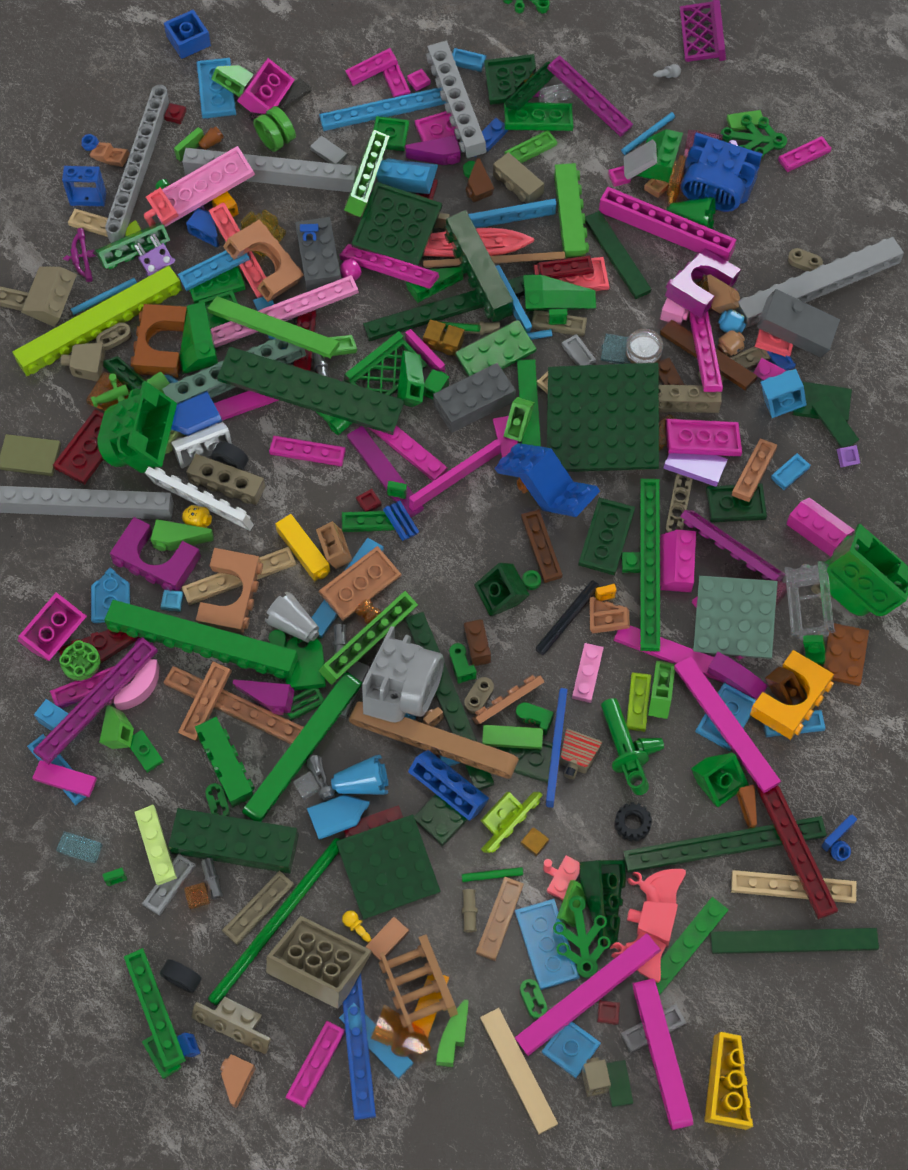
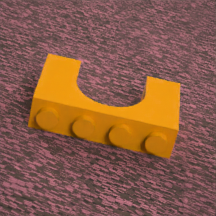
M794 650L785 660L782 668L794 672L799 685L806 692L807 699L798 705H786L762 692L753 704L750 716L790 740L795 734H800L804 727L803 722L805 720L809 721L814 713L812 709L815 705L819 707L824 699V696H822L824 692L828 693L834 685V682H832L834 674Z

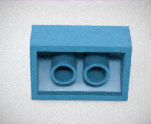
M386 159L381 161L376 177L379 183L403 191L429 194L438 164Z

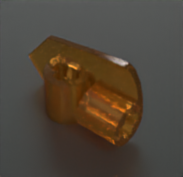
M383 1005L379 1019L371 1034V1039L384 1045L392 1046V1052L400 1057H407L410 1052L422 1055L431 1050L423 1029L411 1022L414 1032L410 1033L408 1026L403 1027L399 1017L401 1014L387 1005Z

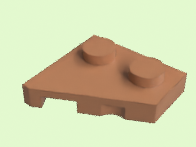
M590 597V631L592 634L630 628L629 610L627 607L615 606L613 603L607 601L604 603L596 600L594 597Z

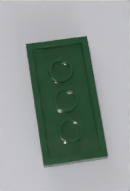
M599 497L578 566L615 576L635 507Z

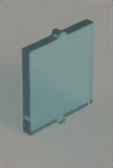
M606 334L604 344L601 347L603 349L601 361L632 364L628 360L626 352L630 359L633 360L629 349L634 339L627 344L630 337Z

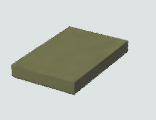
M6 434L0 454V470L53 476L55 470L53 464L58 458L61 442Z

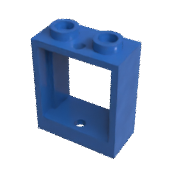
M64 166L62 181L70 206H105L106 189L100 167ZM74 182L96 183L97 188L75 187Z

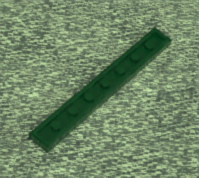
M877 928L719 931L710 933L712 954L864 951L879 949Z

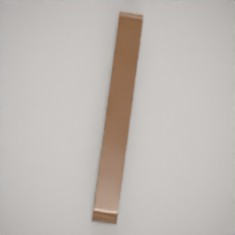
M356 702L349 717V722L360 728L423 750H429L432 753L503 778L510 779L519 760L515 755L406 717L399 722H389L363 714V702Z

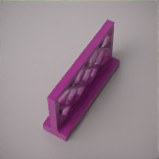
M720 0L680 6L685 62L718 57L719 61L726 60ZM710 8L707 14L701 12L702 9ZM685 11L694 12L690 17L684 14ZM697 15L702 17L699 22L693 20ZM706 20L712 23L708 28L702 25ZM689 23L695 25L691 30L686 28ZM698 28L704 31L701 35L695 33ZM707 33L713 36L709 41L704 38ZM690 36L696 38L693 43L687 41ZM700 41L705 43L702 48L696 46ZM710 46L715 49V52L707 53L705 50ZM692 49L698 52L696 55L688 56Z

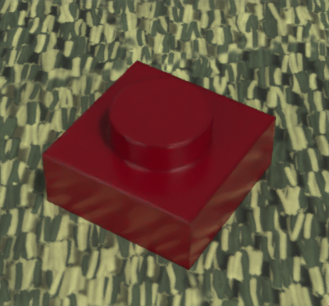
M169 103L164 115L165 121L181 124L186 114V107Z

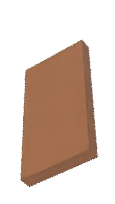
M376 546L320 589L319 593L341 620L344 621L401 577L402 574L381 549Z

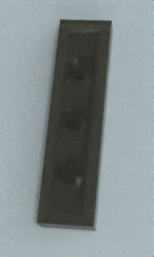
M301 78L297 79L292 83L277 107L284 112L312 91L311 87ZM251 113L249 115L250 120L254 121L261 113Z

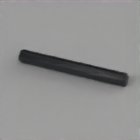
M594 580L590 581L536 646V651L540 655H544L587 604L590 597L595 594L596 588H599L597 582Z

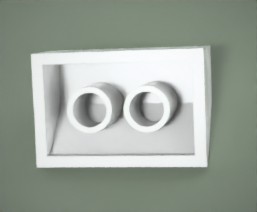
M221 422L189 436L179 437L172 441L171 444L182 469L191 464L195 454L210 458L219 442L230 444L232 442L227 426Z

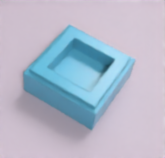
M164 590L161 610L180 612L184 596L183 592Z

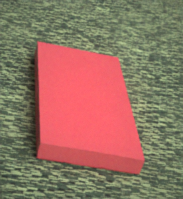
M604 257L591 258L594 269L593 274L558 278V280L595 291L609 290ZM538 264L534 265V274L540 275Z

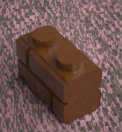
M483 620L464 623V635L471 665L479 666L491 663V652Z

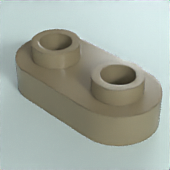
M799 248L792 249L789 252V264L801 270L812 271L823 265L822 258Z
M118 323L99 333L96 341L97 343H103L105 350H110L131 337L130 327L126 323Z
M481 677L476 680L464 701L467 712L475 714V711L486 705L494 691V684L491 679ZM486 684L488 687L482 688L481 685ZM477 700L478 703L472 704L471 701Z

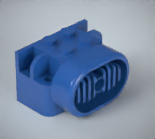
M696 132L693 146L690 148L685 162L683 179L680 184L681 191L689 200L713 197L716 202V210L723 212L733 211L749 199L757 180L762 154Z

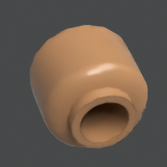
M730 330L719 338L717 347L720 352L728 357H732L744 349L745 338L740 332Z

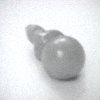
M677 64L666 66L663 70H658L653 75L655 77L666 76L667 78H675L680 75L681 68Z

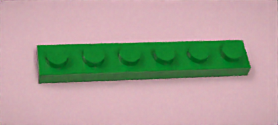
M714 897L707 902L660 960L661 979L659 983H656L659 996L728 912L729 909Z
M139 949L124 956L164 1068L168 1070L185 1062L186 1059L144 949Z

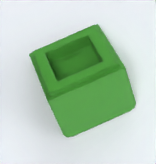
M161 371L147 380L149 384L162 393V388L170 384Z

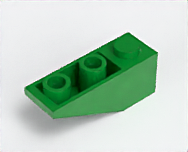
M403 351L397 398L405 400L404 405L414 407L423 401L424 378L421 355Z

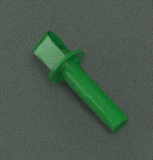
M616 698L607 699L601 703V708L619 756L613 761L612 769L617 773H624L627 783L634 794L643 795L649 789V784L642 767L649 760L648 753L635 750L618 700ZM642 781L640 785L634 786L635 782Z

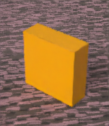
M615 584L596 588V600L605 601L615 598Z

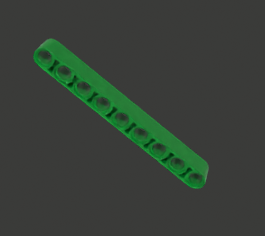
M347 671L344 673L242 811L244 815L253 821L261 822L359 691L363 682Z

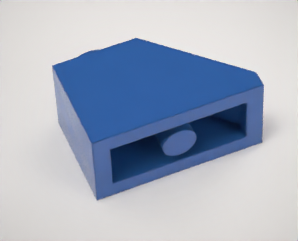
M197 208L186 223L188 233L218 248L219 240L214 220L208 211Z

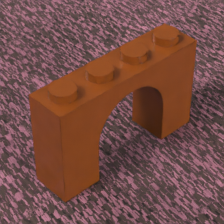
M144 304L143 311L139 313L140 326H137L136 330L138 339L134 341L135 355L131 357V367L134 368L135 372L139 375L154 376L161 371L164 375L179 378L181 366L179 352L157 351L152 349L148 343L156 333L161 331L183 332L187 307Z

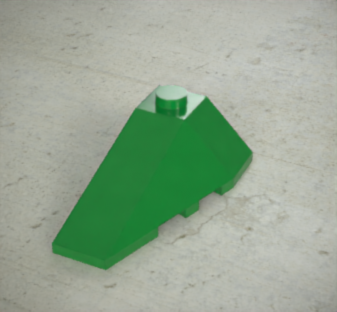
M523 275L525 312L534 310L549 311V309H596L595 290L544 275Z
M205 302L187 306L180 350L183 374L210 368L218 363Z

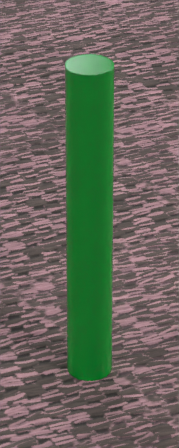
M441 322L445 324L444 329L451 325L462 328L464 331L480 332L481 326L476 324Z
M523 868L462 874V882L523 875Z

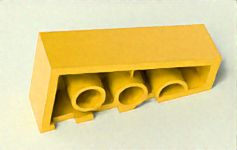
M719 1032L713 1038L704 1122L747 1130L753 1127V1121L750 1116L751 1107L746 1085L748 1084L744 1071L745 1062L740 1035Z

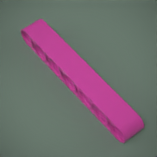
M654 978L635 982L632 984L670 1128L671 1130L692 1126L693 1118Z

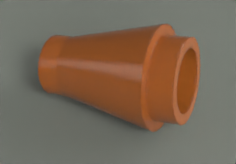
M215 126L208 130L198 144L202 150H206L221 142L224 136Z

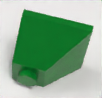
M734 753L706 757L691 768L698 785L716 807H719L735 796L740 788L749 786Z

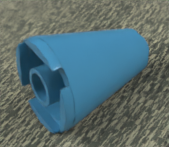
M381 755L372 756L335 773L334 778L331 779L332 788L338 794H387L388 790H385V786H388V777L385 764H380L379 759H382Z

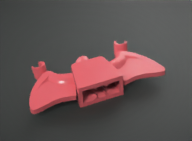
M684 869L659 871L649 876L645 881L642 880L639 872L632 873L637 877V882L628 878V883L633 886L638 884L647 897L642 911L629 909L627 921L638 923V936L635 941L626 943L625 946L616 942L610 947V949H618L619 952L611 955L613 958H616L647 933L661 951L637 971L648 979L654 978L656 983H659L661 979L660 960L665 948L669 946L678 904H676V894L686 875V870Z

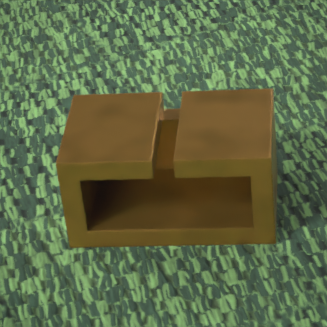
M430 320L423 336V342L431 350L456 356V352L461 349L464 341V329L449 325L445 332L444 323Z

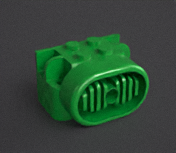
M143 381L141 390L138 388L131 390L128 399L119 401L118 404L107 408L103 415L97 440L98 449L103 459L114 467L129 465L140 473L146 472L148 466L153 469L155 467H162L177 403L148 382Z
M860 523L857 525L854 535L846 536L842 544L834 550L832 556L823 562L819 568V578L824 589L854 615L864 616L871 612L876 616H884L907 601L908 565Z

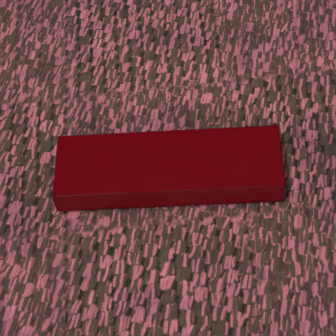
M590 255L538 263L539 274L554 279L594 273Z

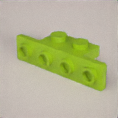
M506 792L480 820L493 834L481 850L484 853L495 852L500 847V842L503 838H507L513 833L514 826L524 821L527 817L526 813L540 803L539 799L543 794L541 792H533L521 804L510 792Z

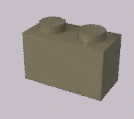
M596 1057L586 1060L587 1063L583 1065L581 1072L587 1097L608 1093L611 1083L605 1059L599 1060Z

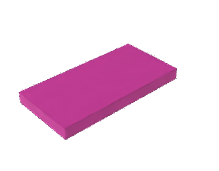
M666 419L665 421L668 453L720 456L742 455L738 422Z

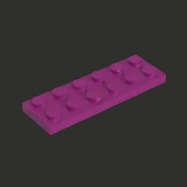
M684 510L680 516L684 519V524L691 528L699 529L700 535L707 539L715 540L714 544L723 550L728 549L731 551L730 555L739 561L740 559L747 562L746 566L753 571H760L765 580L782 581L786 575L695 511Z

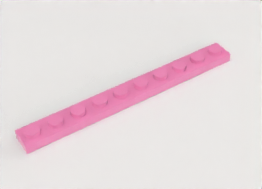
M352 275L261 309L258 312L287 321L358 294L359 291ZM232 321L211 329L215 348L258 332Z

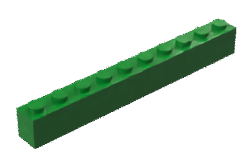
M112 600L104 619L107 628L113 632H124L134 638H137V636L142 637L148 642L163 643V645L169 648H181L187 653H199L205 658H217L223 663L231 662L244 669L249 667L262 674H274L279 679H291L298 661L296 650L117 600Z

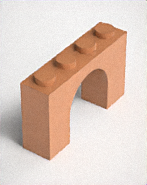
M260 219L229 237L223 246L233 260L250 251H260L270 257L275 266V273L263 279L257 287L267 302L298 284L304 276L301 269L293 262L290 255L285 252L278 240L273 237Z
M214 548L210 562L212 571L238 577L243 583V590L239 599L228 606L200 602L196 622L217 629L244 634V630L248 629L250 618H248L249 610H253L254 599L252 598L254 592L256 593L258 590L259 582L257 578L258 574L261 575L263 563H261L259 556Z

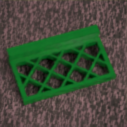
M398 331L344 374V382L358 386L356 384L358 380H367L366 389L391 396L398 390L399 379L395 378L396 371H400L401 367H396V360L402 359V355H397V350L403 346L408 352L417 353ZM386 358L394 359V367L383 366L384 360ZM421 358L422 370H423L424 368L427 367V364H426V362ZM372 369H381L380 377H371L370 371ZM383 370H393V378H383ZM369 381H380V389L369 388ZM382 381L393 382V388L383 390Z

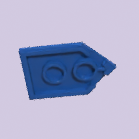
M207 391L177 404L171 430L189 436L222 421Z

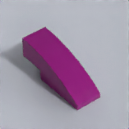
M718 651L708 667V674L724 681V683L755 700L758 699L762 692H765L768 686L751 671Z

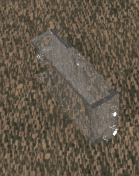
M818 561V565L814 566L803 564L801 568L797 569L785 567L791 635L799 638V640H803L805 635H823L828 637L829 633L835 632L827 573L828 564L823 561ZM820 584L821 592L819 594L799 597L798 587ZM820 597L822 599L824 626L802 629L799 600Z

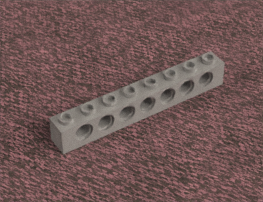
M447 40L429 45L426 58L428 64H432L430 66L432 75L437 77L435 82L437 88H441L440 96L442 101L446 102V112L451 115L449 116L451 126L456 128L454 133L456 139H460L459 146L461 152H465L466 158L487 153L485 139Z

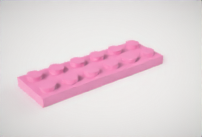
M238 146L162 189L179 215L164 225V227L255 175Z

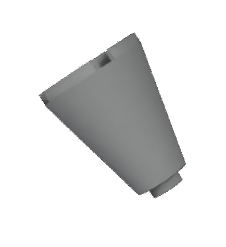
M285 592L286 596H279L268 609L267 614L269 617L268 619L265 618V622L305 642L314 641L319 635L318 625L293 594Z

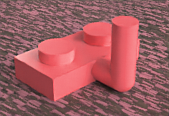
M161 188L146 196V199L152 206V209L144 213V218L149 226L156 224L152 218L156 214L164 225L179 216Z
M566 855L557 870L552 867V861L546 859L543 870L554 877L547 889V893L563 901L570 880L576 881L580 874L579 862Z

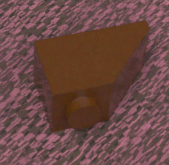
M480 158L476 159L465 189L467 196L472 199L473 203L491 196L494 191V186Z
M779 666L765 677L772 693L783 704L798 705L806 700L794 672Z

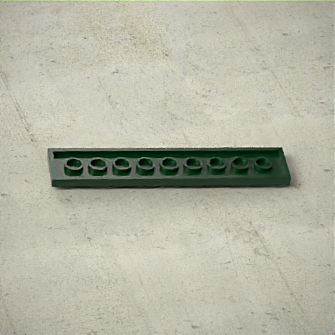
M229 347L217 377L219 382L391 435L394 434L405 401L233 347Z

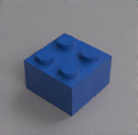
M194 10L164 22L166 37L181 59L211 46L209 32Z

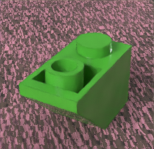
M107 705L99 743L111 749L130 747L134 731L133 726L122 711Z

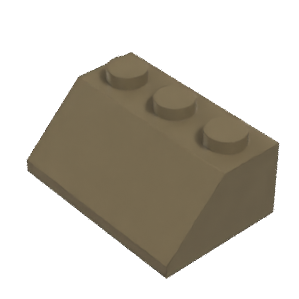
M39 267L21 313L55 327L61 317L77 274L62 267Z

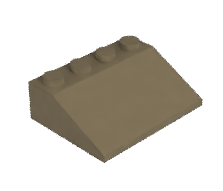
M300 916L268 954L266 973L338 1009L352 990L372 950Z

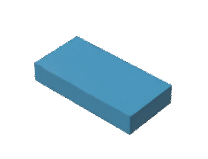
M454 48L452 55L456 66L482 72L486 55Z
M797 453L772 474L771 479L785 490L804 474L811 465Z

